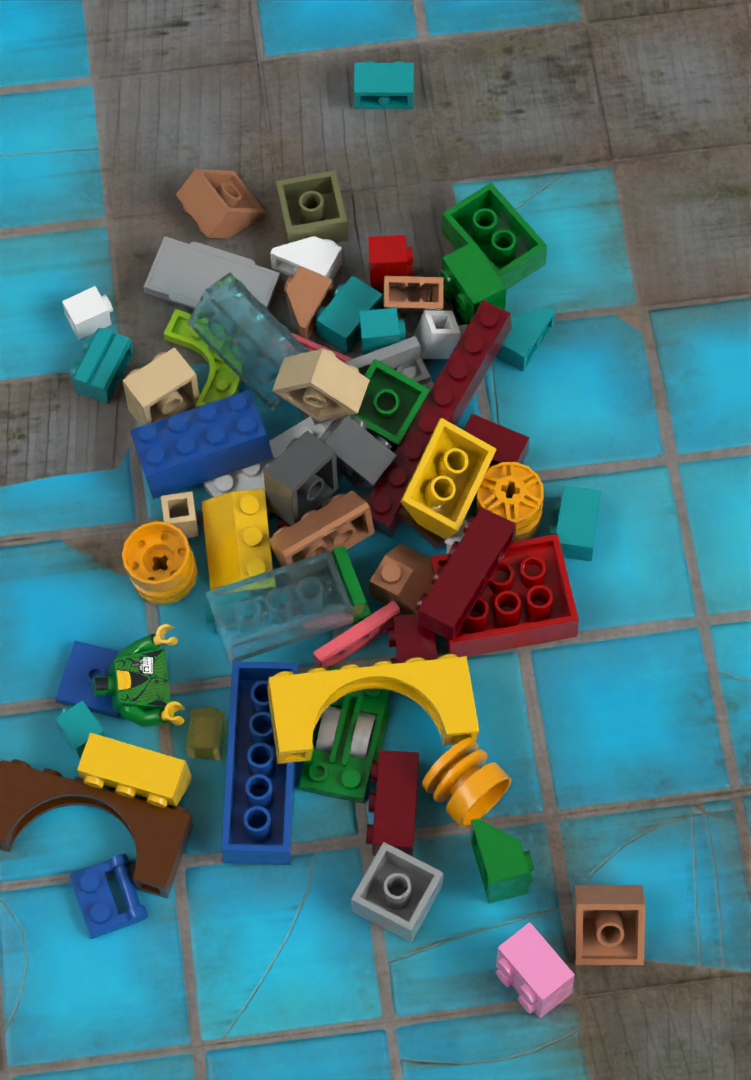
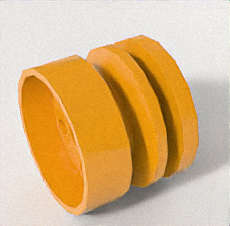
M502 462L491 466L486 471L477 490L476 515L480 508L483 507L516 523V535L513 542L530 539L538 531L542 521L544 486L539 475L529 466L518 462Z
M159 521L143 524L132 531L124 543L122 558L132 585L140 597L152 604L159 605L176 603L186 597L196 584L198 569L189 542L182 531L170 523Z
M470 737L461 740L446 751L433 764L422 781V787L427 793H434L433 799L436 802L442 803L450 799L446 806V812L463 828L471 825V820L480 819L490 811L506 793L512 781V778L497 763L492 762L484 766L488 753L482 749L478 750L479 744Z

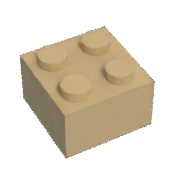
M175 347L168 352L159 353L152 362L141 369H134L122 380L128 410L141 426L191 410L195 407L199 398L196 373Z
M319 348L318 350L285 357L272 391L314 419L323 421L345 415L358 414L370 380L360 374L359 369L355 366L345 364L336 358L334 352Z

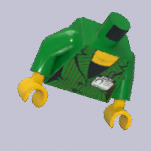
M163 624L158 627L156 635L150 634L136 640L120 651L109 666V676H93V695H111L113 711L121 713L124 718L141 727L166 724L168 720L174 725H182L185 720L181 716H173L176 711L185 710V707L179 702H171L166 653L165 648H160L161 644L166 646L177 644L178 638L176 637L165 640V634L173 630L174 627Z

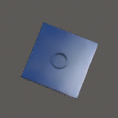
M75 640L55 698L56 703L68 706L70 704L76 705L83 700L91 712L119 719L120 713H116L112 709L111 695H93L92 678L93 676H109V666L120 651Z

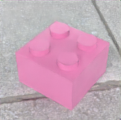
M530 922L498 947L496 968L498 970H496V974L506 987L509 988L512 985L520 995L518 1001L529 1014L534 1011L539 1019H541L572 994L575 974Z

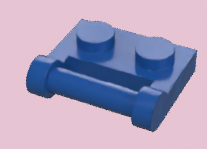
M126 854L113 856L108 861L69 874L91 939L141 922L148 917L147 910L144 905L140 904L128 869L130 862ZM116 873L128 911L122 914L118 913L106 876Z

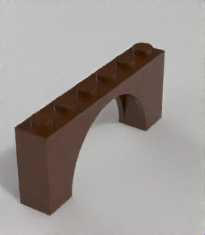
M1 759L0 850L10 852L15 840L23 829L37 817L48 811L70 805L95 807L117 818L134 839L137 858L133 882L136 890L168 899L193 827L191 814L185 808L169 805L166 808L157 807L148 803V798L143 796L127 798L115 792L116 788L107 786L105 789H98L83 783L84 779L79 777L71 780L62 777L59 772L52 769L44 768L43 771L31 768L28 763L21 760L13 759L12 762Z

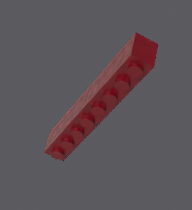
M484 300L481 302L394 454L397 456L383 472L366 501L370 506L374 530L392 538L401 522L397 518V512L402 505L400 501L439 419L443 418L456 426L512 329L511 313Z

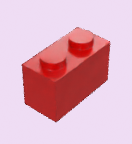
M405 235L368 237L370 287L384 294V276L413 277L412 246L406 247Z

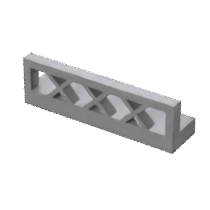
M416 336L344 362L358 368L359 373L363 376L374 359L399 373H402L405 368L416 365L421 375L410 379L421 385L431 382V376L421 358L420 344ZM311 417L314 425L327 421H318Z

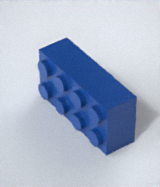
M250 389L130 430L153 499L274 458Z

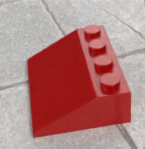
M558 534L512 543L454 641L445 638L448 654H455L457 657H468L577 637L579 618ZM448 554L431 556L433 575H435L439 567L444 568L449 561L447 558Z

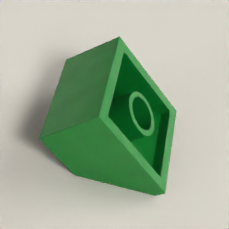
M478 818L471 820L470 843L488 904L528 894L529 882L533 881L531 871H534L530 852H523L521 842Z

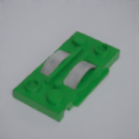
M329 665L327 671L340 670V667ZM374 688L351 692L336 700L323 712L313 731L311 760L303 761L304 766L299 782L300 791L364 804L367 785L371 777L372 761L379 760V750H382L390 717V710L387 708L390 690Z

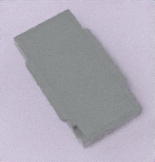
M164 236L144 284V293L260 329L279 282L280 272L257 266L252 259L194 241L188 244Z

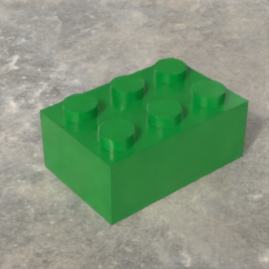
M491 182L442 213V233L457 250L475 241L506 286V290L546 264L547 245Z

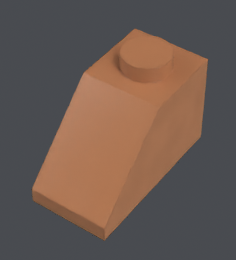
M299 266L295 275L288 277L284 286V292H286L287 306L298 335L309 339L316 327L315 318L322 306H328L334 296L333 280Z

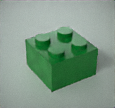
M475 241L442 257L440 276L444 277L443 298L447 303L451 302L456 309L457 319L461 325H469L483 300L505 310L506 286Z
M374 359L364 375L370 381L359 412L353 415L367 425L366 431L375 437L378 435L389 442L391 446L398 448L428 396L430 389Z

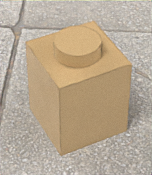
M193 492L161 496L164 522L179 528L186 538L199 537Z

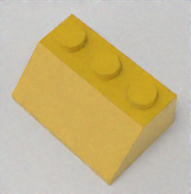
M440 418L400 502L418 525L446 540L459 531L497 449L445 419Z
M264 488L233 491L202 501L210 592L248 587V593L275 590Z
M94 733L89 734L77 768L79 775L84 779L83 783L98 789H102L103 785L116 788L115 792L127 798H134L135 794L148 798V803L161 808H166L167 804L177 806L193 778L185 760Z

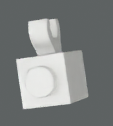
M424 310L413 335L416 336L420 344L421 358L449 359L468 325L458 326L453 311Z

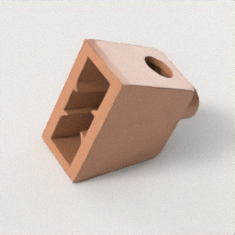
M384 276V309L397 308V313H423L424 310L443 309L444 277ZM431 291H432V301H430Z

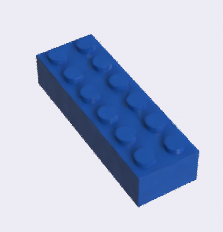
M233 661L221 847L224 863L291 865L296 762L277 763L267 687L269 677H273L279 672L289 671L293 672V674H300L299 663Z

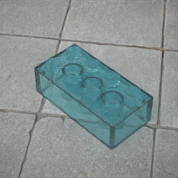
M229 272L204 290L187 324L274 411L287 401L272 391L283 359L310 351L289 332L286 326L282 325L268 311L263 303L259 302L248 291L241 281Z
M331 551L206 592L208 608L229 665L233 661H242L353 623L352 605Z

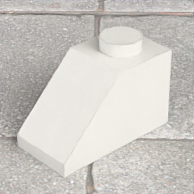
M316 236L275 247L270 252L272 269L288 276H294L299 266H302L333 280L342 265V247H339L332 240H323Z

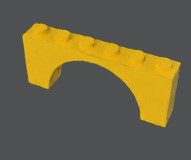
M447 654L435 660L425 661L424 658H412L405 663L392 664L390 661H381L369 667H359L358 665L351 664L341 667L340 670L330 671L324 668H314L302 674L284 671L269 677L267 692L277 763L310 761L313 752V731L323 712L342 696L363 689H386L400 693L415 701L429 714L435 723L443 746L455 745L469 737L476 741L479 725L467 656L457 657L455 654Z

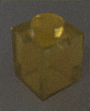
M209 706L191 709L186 740L188 757L221 761L226 730L224 712Z

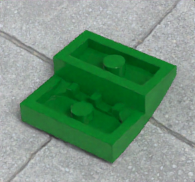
M345 546L333 548L330 555V566L352 624L356 625L370 616L371 612Z

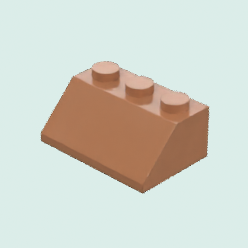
M350 491L345 495L339 494L333 497L328 505L318 511H309L296 524L277 530L273 537L269 539L271 550L291 582L330 560L333 548L345 546L347 550L374 534L370 506L354 491Z

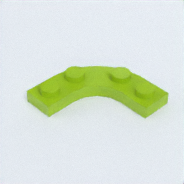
M175 309L163 333L164 340L199 353L207 361L210 368L208 380L195 404V408L238 394L242 380V367L240 356L231 337L211 321Z

